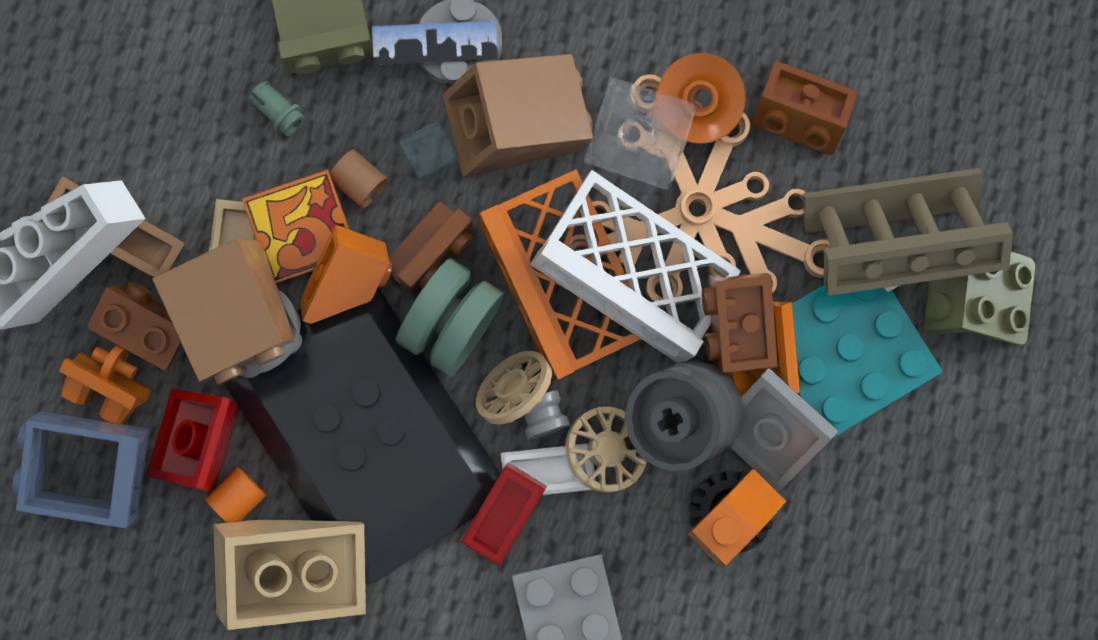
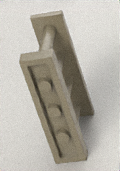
M976 168L803 193V228L805 234L825 231L831 247L824 248V286L828 296L1010 269L1013 232L1008 222L984 225L977 209H980L981 169ZM958 212L965 228L940 232L933 215ZM913 218L920 235L894 238L888 222ZM869 225L876 241L850 245L843 228Z

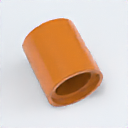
M237 466L205 498V501L226 523L240 522L267 494Z

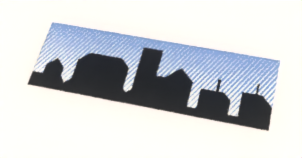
M496 21L372 26L374 65L498 59Z

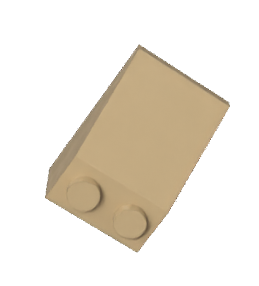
M250 520L214 524L216 614L227 630L366 614L363 522Z

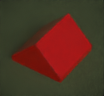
M171 389L146 476L211 493L217 487L239 412V406L224 397Z

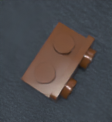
M775 60L751 124L754 127L811 149L833 155L846 129L858 91Z
M760 273L724 278L717 274L708 275V288H702L701 293L705 316L711 315L712 333H706L705 335L708 360H714L715 365L722 373L778 367L771 275Z

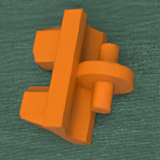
M116 345L110 352L97 346L91 356L81 352L73 360L66 358L59 372L67 375L61 396L75 404L85 405L89 403L94 391L104 395L106 399L99 415L102 419L111 423H125L136 407L148 401L153 389L133 379L138 371V367L126 361L129 351L119 345Z

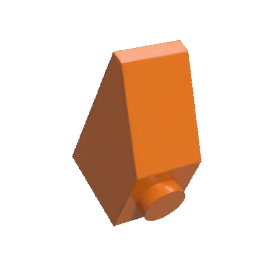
M335 225L300 298L302 321L312 324L371 301L378 286L384 287L392 271V262L389 261L385 242Z
M753 468L688 535L719 567L726 566L762 530L784 505L786 500Z

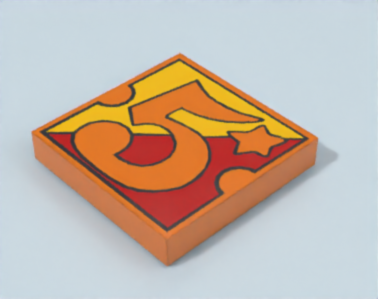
M329 169L242 198L256 240L261 241L265 249L275 283L313 271L335 225L350 230Z

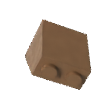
M572 54L476 62L443 94L463 178L573 153L593 139V122L590 113L586 111L581 91L582 78L579 71L575 68Z
M233 239L152 278L199 382L215 379L217 385L226 383L243 374L240 366L255 359L259 366L271 362L285 354L282 349L283 346L295 341L261 241Z

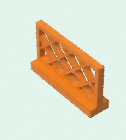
M577 169L506 202L484 210L476 216L477 222L538 352L546 358L551 366V380H559L575 370L641 339L633 333L622 337L606 331L610 318L604 315L600 328L576 320L583 302L578 296L570 317L554 312L549 299L554 285H561L545 274L534 270L533 266L530 265V257L535 243L543 246L546 240L538 237L546 213L561 218L563 212L549 207L554 190L571 183L576 194L583 183ZM546 194L543 205L531 201L539 196ZM587 194L585 198L590 216L598 215ZM522 204L539 210L540 214L532 235L515 229L507 211ZM579 209L577 210L572 219L579 218ZM592 223L597 246L612 245L602 223ZM569 227L563 241V244L569 246L575 227ZM520 238L529 241L526 251L521 243ZM615 251L603 253L607 263L601 261L603 268L612 271L614 277L625 275ZM590 256L584 257L590 262H592ZM539 279L549 282L545 292ZM626 281V282H621V283H623L624 285H626L627 287H629L628 281ZM558 320L568 323L565 333H563ZM574 325L597 334L592 351L578 359L575 358L568 343ZM604 336L615 340L600 348Z

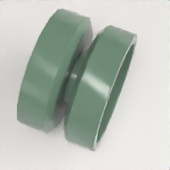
M452 258L446 260L438 268L422 289L406 315L396 337V343L414 355L426 351L435 342L431 352V366L450 378L457 373L469 358L492 323L505 297V292L487 281L475 285L465 296L471 280L470 270Z

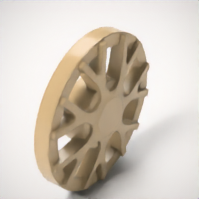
M536 351L519 352L503 360L486 376L476 396L478 413L487 422L500 425L512 423L526 413L531 412L530 410L538 402H541L542 397L551 384L552 369L549 362L542 354ZM528 362L526 369L523 371L521 369L522 363ZM493 396H497V397H498V398H496L495 400H492V401H490V402L487 403V398H490V397H493Z
M597 407L580 415L570 427L565 445L568 465L575 477L586 487L604 493L620 491L634 484L643 473L647 460L638 454V457L636 456V449H626L624 438L628 436L625 421L626 412L615 407ZM596 415L603 428V432L598 434L592 430L587 421ZM614 417L624 422L620 434L611 431ZM582 425L586 432L579 431ZM577 436L590 439L587 450L575 449ZM576 454L582 455V459L578 461ZM625 456L636 463L632 473H629L621 464ZM589 458L593 464L598 466L590 476L580 467ZM614 467L617 484L607 485L605 484V469ZM597 475L599 476V482L593 480ZM622 475H624L627 479L623 481Z

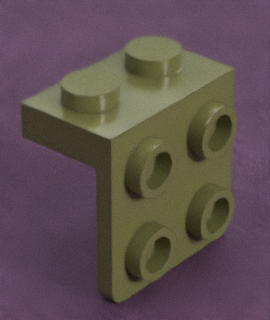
M272 0L280 42H278L279 51L288 74H308L319 70L321 67L335 64H354L373 56V48L362 0Z
M1011 251L1010 269L929 281L923 331L933 334L970 332L1011 345H1024L1028 338L1035 275L1033 259Z

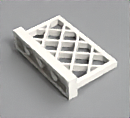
M593 170L588 173L548 239L530 263L531 266L677 363L686 362L695 357L704 342L701 339L711 324V315L705 316L703 311L702 287L697 268L710 266L725 277L738 276L741 270ZM592 187L607 196L611 210L610 213L590 216L585 197ZM619 205L625 208L626 210L620 211ZM579 209L581 218L572 219ZM636 216L644 221L648 238L628 241L622 218ZM613 220L619 243L598 247L592 223ZM583 225L589 249L574 251L559 241L566 228ZM657 231H659L663 235L658 236ZM673 241L681 246L685 263L665 267L660 243ZM650 245L656 269L635 272L630 248ZM621 250L626 274L612 277L603 270L600 254ZM591 256L592 262L584 257ZM694 256H696V257L699 258L700 260H699V261H695ZM687 270L693 294L673 298L667 274ZM658 276L664 300L650 302L642 297L637 279ZM626 281H628L629 287H627L626 285H624V284L621 283V282H626ZM690 301L696 302L700 320L694 330L679 321L675 304ZM666 306L667 313L660 309V307Z

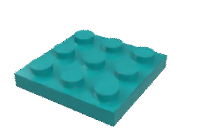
M823 285L792 303L800 392L797 394L838 430L835 436L943 372L892 290L887 292L885 288L828 296Z

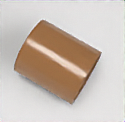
M354 149L347 152L330 172L334 185L362 209L368 207L373 202L370 197L376 191L380 194L388 182V177Z

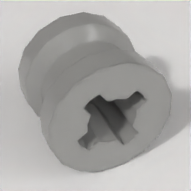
M558 390L545 393L541 402H538L530 410L531 412L523 415L527 423L525 429L527 440L537 439L570 426L567 416L561 414L558 406L561 401Z

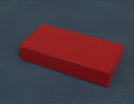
M508 462L465 533L461 543L500 566L546 490L547 485Z

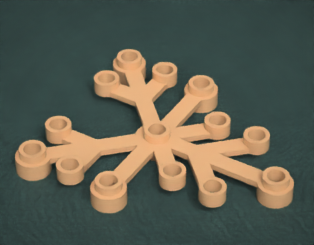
M651 74L638 78L632 88L631 100L637 110L647 113L655 134L646 131L640 123L630 121L623 124L620 128L618 140L620 145L627 150H637L640 148L667 160L681 194L676 201L675 208L658 215L674 226H680L679 229L695 239L698 232L701 242L705 247L736 267L734 258L726 253L716 227L732 233L749 274L768 273L771 275L772 294L777 287V278L774 273L767 269L757 244L803 262L809 274L817 278H824V268H819L814 264L813 256L817 253L824 254V248H831L828 240H817L809 245L764 226L786 216L793 218L803 216V209H791L788 199L792 196H797L803 201V193H806L805 191L792 189L786 193L784 198L742 215H737L723 209L745 199L758 201L766 195L769 188V182L765 175L759 172H751L744 177L743 181L715 191L732 148L740 145L748 135L750 122L747 115L743 112L736 126L738 128L736 136H725L715 142L697 185L683 153L687 141L678 138L667 129L659 116L656 101L646 103L641 99L640 94L645 90H651L657 95V88L661 78ZM634 129L640 134V139L635 143H630L625 140L624 132ZM752 179L761 182L763 190L760 193H752L747 188V182ZM592 202L594 208H600L605 213L611 212L610 207L605 202ZM694 202L701 203L705 207V214L699 217L693 216L689 211V205ZM630 217L622 218L628 241L648 238L644 221L639 222ZM613 220L601 222L604 228L614 231L607 234L611 244L619 243ZM580 234L571 237L569 248L574 251L578 248L589 249L585 235ZM675 242L668 254L665 267L685 263L682 247ZM643 246L630 248L634 268ZM620 253L618 259L620 264L624 265L622 254ZM708 266V272L710 275L717 274L721 278L725 277L724 275L717 273L715 269H713L712 267ZM609 271L608 274L614 277L612 271ZM681 271L667 274L673 298L680 297L682 294L683 284L679 277ZM658 276L649 277L646 284V295L650 302L664 300L663 297L658 296L655 292V286L660 283Z

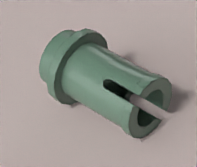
M269 81L261 82L252 90L258 97L250 94L248 101L274 124L273 129L277 134L284 133L286 136H291L303 125L305 117L301 114L302 108L298 104L292 105Z

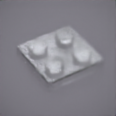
M610 77L592 133L593 139L590 140L584 163L670 190L697 104Z

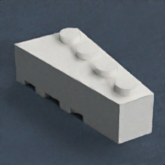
M122 180L83 184L41 207L39 212L31 216L22 217L11 223V227L0 232V330L41 321L146 219Z

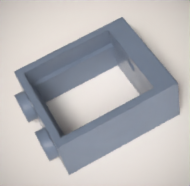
M43 411L38 412L27 419L26 423L22 424L18 434L17 447L18 450L23 451L21 468H17L12 482V494L17 496L16 511L127 529L138 517L149 429ZM50 431L119 442L111 501L43 491Z

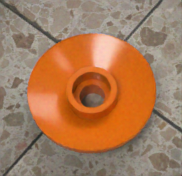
M708 53L690 54L670 65L659 82L656 95L658 113L664 125L672 134L691 143H710L728 135L739 123L746 103L745 87L738 71L725 59ZM702 90L708 91L711 95L710 104L704 108L700 107L696 102V96Z

